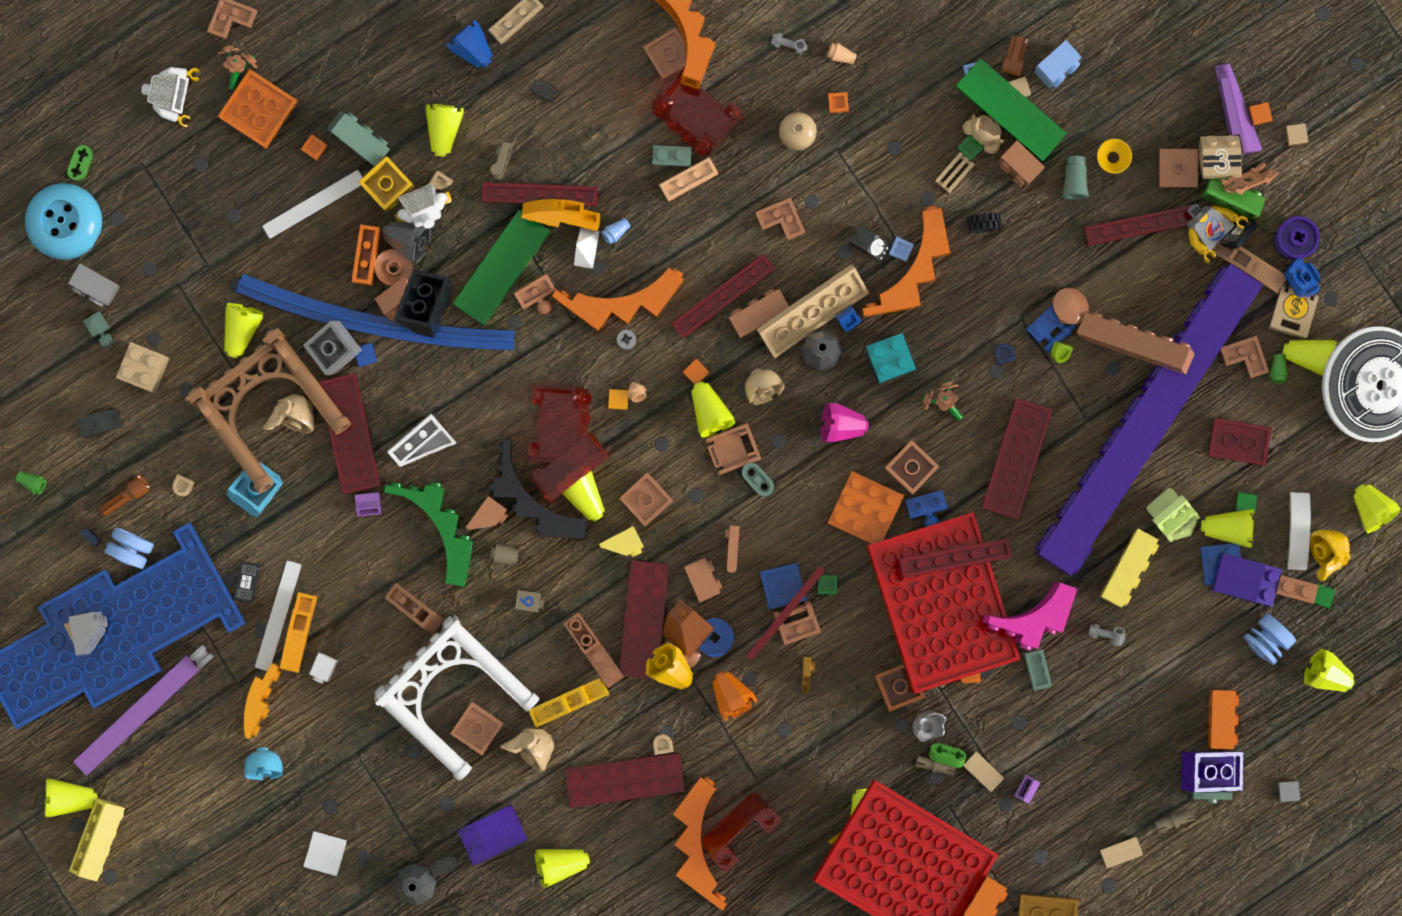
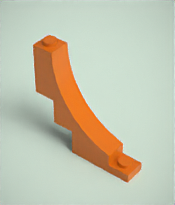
M936 206L926 207L925 211L921 213L923 223L922 240L915 262L896 285L879 295L880 305L877 306V303L865 305L866 308L862 309L863 318L921 306L917 284L935 281L932 258L950 254L942 208L937 209Z
M668 268L653 284L628 296L595 298L577 293L571 301L569 300L571 296L565 291L559 292L556 290L552 298L599 332L612 314L628 325L638 310L643 307L657 318L682 285L684 279L680 271L675 268L673 270Z
M706 776L705 778L700 777L673 813L675 817L687 825L674 845L689 856L676 873V876L719 909L723 910L727 905L724 901L726 898L718 891L715 894L712 892L718 883L706 864L701 845L703 815L711 796L716 790L714 787L715 782Z

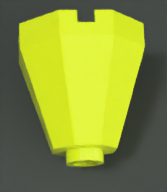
M1362 484L1354 490L1356 493L1353 498L1362 526L1367 534L1381 528L1380 525L1383 523L1387 524L1400 513L1401 508L1395 501L1370 484L1366 486Z
M1319 649L1311 657L1309 663L1313 664L1310 669L1306 668L1304 684L1317 689L1346 692L1353 687L1354 679L1352 672L1333 653Z

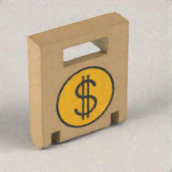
M1283 285L1278 293L1268 328L1305 340L1309 333L1319 296L1314 295L1313 300H1310L1311 297L1299 298L1292 287H1288L1287 292H1284L1286 285ZM1285 320L1300 326L1296 331L1281 326V322Z

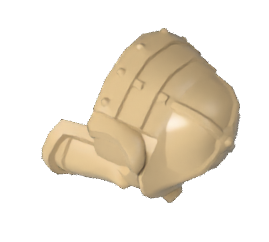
M295 394L278 400L277 406L274 407L272 415L266 424L263 425V429L272 430L275 426L282 424L291 430L310 434L314 429L312 403L304 395L299 396Z
M524 728L522 733L501 745L500 748L516 754L520 752L526 763L537 772L545 771L550 760L549 758L554 750V743L551 735L546 731Z

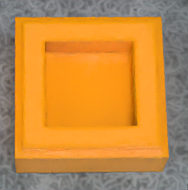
M609 389L608 409L628 410V390Z

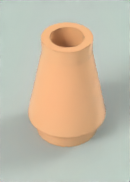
M831 43L827 53V57L831 58V61L852 65L857 55L839 43Z

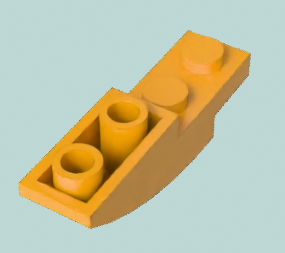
M542 199L523 203L521 218L555 227H559L560 222L594 231H598L600 213L585 210L584 203L563 199Z
M298 592L281 659L280 669L295 673L300 671L317 596Z
M271 663L263 679L258 676L255 677L249 690L244 712V733L247 739H251L252 736L256 737L261 728L258 726L261 719L265 720L270 711L267 709L269 704L264 702L263 699L269 697L272 691L270 688L272 682H276L281 674L279 671L280 666L275 663Z

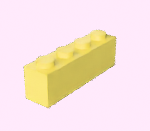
M1135 529L1099 597L1119 608H1122L1123 605L1127 606L1132 597L1129 595L1132 588L1136 589L1141 580L1138 578L1141 571L1145 572L1149 566L1148 558L1151 554L1154 555L1159 547L1157 544L1158 539L1140 529Z
M96 798L70 866V872L78 877L98 881L105 859L109 855L110 846L116 836L119 822L123 818L125 808L116 803Z

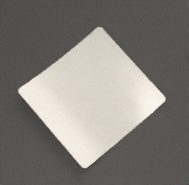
M314 831L304 867L337 876L347 841Z

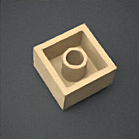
M130 342L116 378L156 393L170 358Z

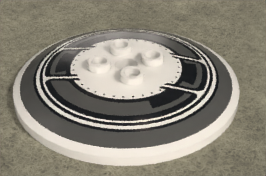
M1380 326L1359 329L1345 337L1335 347L1325 366L1322 394L1326 410L1334 424L1342 432L1354 439L1366 442H1381L1392 439L1402 433V333L1397 330ZM1379 380L1383 382L1381 390H1378L1376 386Z

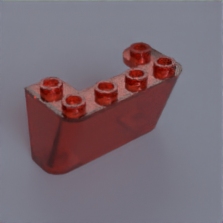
M684 67L658 93L652 104L653 113L656 117L665 121L668 127L676 131L686 143H690L699 155L709 156L742 120L745 114L732 102L725 109L701 87L698 90L682 84L681 79Z
M533 384L532 404L539 405L537 443L529 442L527 461L566 465H583L587 461L586 445L589 440L588 423L590 422L589 404L592 401V395L588 389L576 386Z
M757 793L748 795L703 838L705 850L724 873H727L739 861L728 844L752 821L756 820L767 833L771 832L782 821L781 816Z

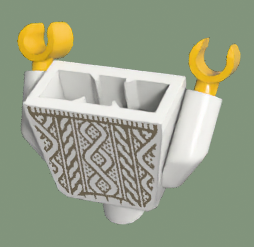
M170 67L160 72L159 75H153L151 83L143 84L141 91L143 95H148L147 101L153 104V109L162 118L173 122L178 121L183 127H188V125L182 124V119L185 117L190 119V117L187 115L179 116L178 113L182 114L189 78L191 81H198L199 78L192 77L191 74L193 72L199 73V70L192 68L190 71H187V69Z
M431 183L398 198L403 209L399 210L394 216L398 222H413L415 227L424 226L425 228H431L435 224L434 221L441 217L440 210L443 209L444 205L452 202L449 191L437 194Z

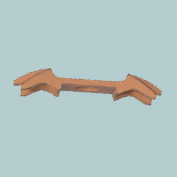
M1262 162L1257 168H1251L1249 172L1242 174L1241 178L1232 176L1228 180L1221 179L1220 181L1225 186L1224 190L1226 192L1242 195L1244 191L1262 183L1268 184L1279 171H1273L1270 168L1259 174L1266 165V163ZM1244 179H1251L1253 182H1247Z

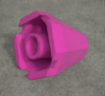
M837 403L825 404L822 414L824 426H821L823 442L831 443L864 436V433L868 431L869 423L866 421L865 416Z

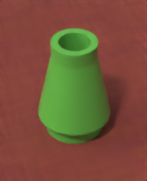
M1283 354L1273 355L1269 374L1272 383H1286V378H1288L1285 355Z
M22 471L16 476V482L23 485L33 494H41L46 486V480L42 476Z

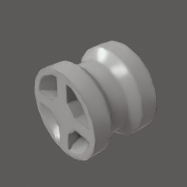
M623 330L617 336V343L624 350L632 349L636 344V336L630 330Z
M202 645L189 659L195 661L197 667L201 669L214 656L208 653L206 647Z

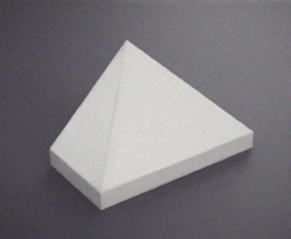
M580 228L574 266L593 269L600 231Z

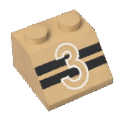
M1200 136L1198 156L1203 179L1231 178L1232 176L1241 178L1242 162L1239 136Z

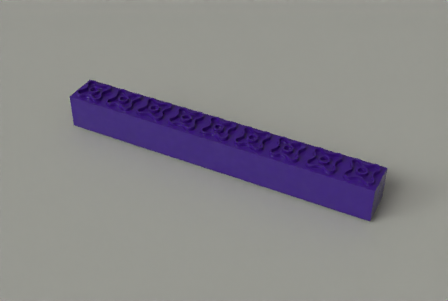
M1232 264L1219 269L1204 292L1206 297L1197 302L1183 324L1185 326L1184 330L1178 332L1173 339L1174 343L1179 344L1183 342L1190 345L1195 354L1186 375L1158 365L1154 367L1141 387L1143 392L1141 395L1135 396L1121 417L1120 422L1122 424L1120 427L1117 426L1113 429L1098 452L1101 454L1100 457L1092 461L1078 482L1079 489L1070 494L1058 512L1056 524L1053 523L1049 526L1035 547L1037 550L1036 556L1067 576L1077 574L1093 549L1090 546L1263 286L1261 283Z

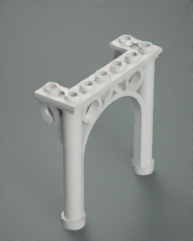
M454 615L444 620L442 623L443 627L441 628L442 632L440 634L437 632L429 640L431 643L426 648L423 646L416 653L417 658L413 662L409 660L402 669L404 671L399 676L396 674L389 681L390 685H381L375 691L374 700L377 706L381 705L453 773L454 778L460 781L470 772L472 767L431 730L422 717V696L432 678L450 666L471 664L484 670L526 712L538 702L539 697L534 692L531 693L464 629L458 617ZM448 645L455 646L457 650L455 658L444 660L441 657L442 650ZM460 647H462L473 659L460 658ZM436 652L438 660L442 663L440 665L438 663L434 665L425 664ZM419 669L422 673L419 680L422 683L420 687L417 682L408 681ZM407 686L416 687V698L411 700H404L402 698V691ZM416 704L417 717L404 705Z

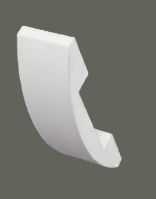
M1290 492L1289 550H1287V569L1307 570L1311 523L1310 493Z

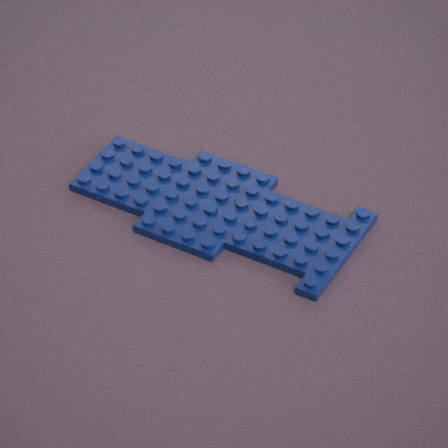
M191 523L173 532L182 548L181 550L116 586L108 571L103 570L39 606L38 609L46 625L0 650V701L15 729L21 728L83 692L93 708L100 706L161 672L162 670L153 653L218 617L221 618L228 633L247 624ZM102 612L103 616L107 618L108 627H105L106 632L91 654L76 655L74 643L64 624L69 622L70 616Z

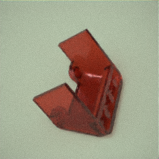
M587 431L577 438L579 442L543 470L540 467L532 473L533 478L531 481L550 505L554 503L553 501L603 461L612 458L592 432L589 434Z

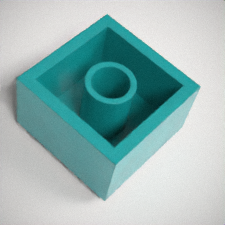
M903 333L871 344L865 348L878 384L916 370Z

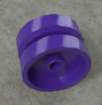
M1291 217L1276 229L1273 238L1274 247L1278 254L1286 260L1296 261L1304 259L1314 253L1319 246V229L1313 221L1306 217Z

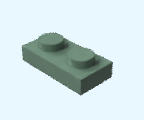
M653 145L652 165L691 167V147Z

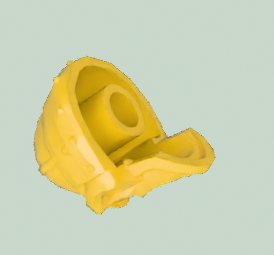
M1317 530L1313 531L1310 535V551L1321 567L1316 572L1318 580L1325 581L1334 571L1341 569L1343 565H1347L1348 560L1351 558L1348 537L1343 533Z

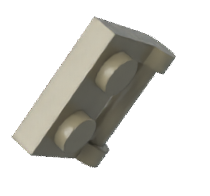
M504 141L502 146H498L495 155L497 162L490 169L496 180L503 179L513 150L511 144Z

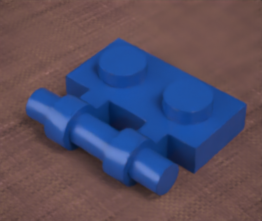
M1052 304L1026 331L1038 343L1045 339L1048 343L1043 348L1049 353L1054 342H1061L1066 336L1069 337L1072 334L1071 331L1076 328V325L1068 324L1065 326L1059 322ZM1058 327L1061 331L1053 338L1050 333Z

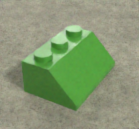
M1227 178L1208 180L1201 198L1218 206L1226 207L1234 213L1246 217L1248 220L1254 221L1260 216L1265 201L1260 192L1246 190L1242 195L1228 193L1224 190L1225 186L1220 181L1221 179L1227 180Z

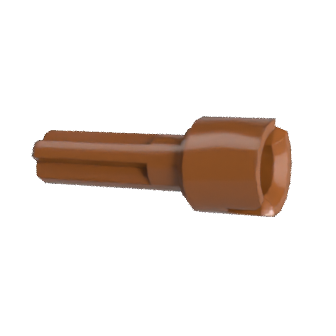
M142 475L136 476L127 483L125 490L99 508L100 512L104 516H108L132 498L139 499L150 491L148 482Z

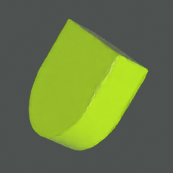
M1055 341L1051 350V357L1056 362L1063 363L1069 359L1074 347Z

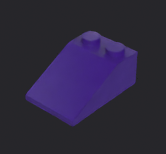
M1221 553L1212 591L1273 607L1282 569Z
M1182 751L1181 790L1190 792L1243 791V752Z
M512 805L457 830L473 866L528 840Z

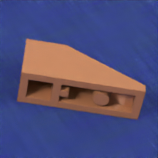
M395 583L385 596L386 600L431 634H434L444 621L443 617L398 583Z

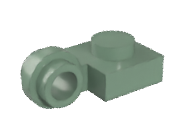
M100 311L83 321L93 338L101 335L98 340L103 348H110L114 343L113 338L109 333H104L110 329V326Z

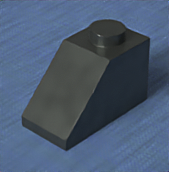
M117 408L77 419L82 437L85 439L123 427Z

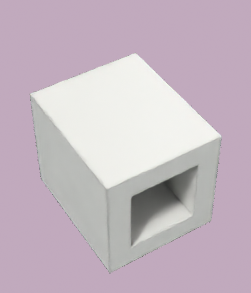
M318 653L310 671L313 680L322 684L324 681L329 682L338 660L323 653Z

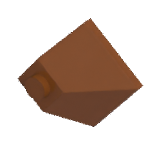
M680 599L668 613L662 635L689 658L714 628Z

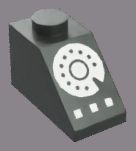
M859 225L849 243L883 263L892 247L878 235Z

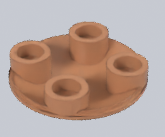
M1061 289L1052 298L1054 312L1062 324L1081 323L1085 313L1089 311L1085 296L1076 289Z

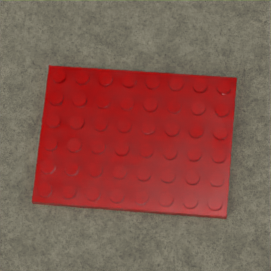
M974 512L866 546L913 694L1021 660L1013 636L1005 634L1006 630L1001 628L998 631L987 628L988 624L982 622L984 615L1007 617L990 562L901 578L897 559L983 543Z
M873 779L812 880L872 916H962L999 854Z

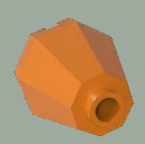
M722 671L714 676L715 680L712 683L719 712L725 721L729 720L727 717L730 715L733 719L752 707V701L755 704L758 702L754 693L730 672L725 673Z

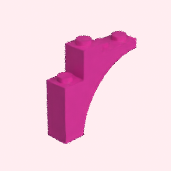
M1053 582L1045 598L1029 611L1012 617L984 615L982 622L988 624L987 628L996 631L999 628L1006 630L1005 634L1016 637L1015 642L1021 643V648L1030 651L1032 647L1038 649L1044 631L1056 634V631L1063 633L1077 588Z

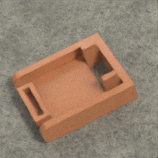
M748 423L705 439L706 443L714 442L713 445L708 446V450L715 468L721 466L724 468L717 472L718 476L743 467L748 463L761 460ZM748 434L754 452L748 454L741 439V436Z
M729 526V530H725V538H729L728 573H734L737 569L739 526Z

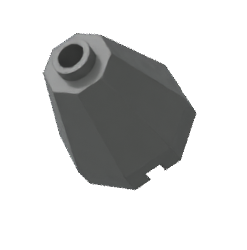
M390 222L384 226L382 235L383 240L404 257L418 263L426 253V250L423 249L425 243L427 245L430 243L431 228H425L424 226L415 227L413 222Z
M826 330L808 334L801 346L805 364L817 371L834 367L842 353L838 337ZM822 345L823 347H826V350H819V346Z
M413 863L399 871L394 887L402 901L419 905L432 898L437 882L430 868ZM410 884H415L416 889H412Z

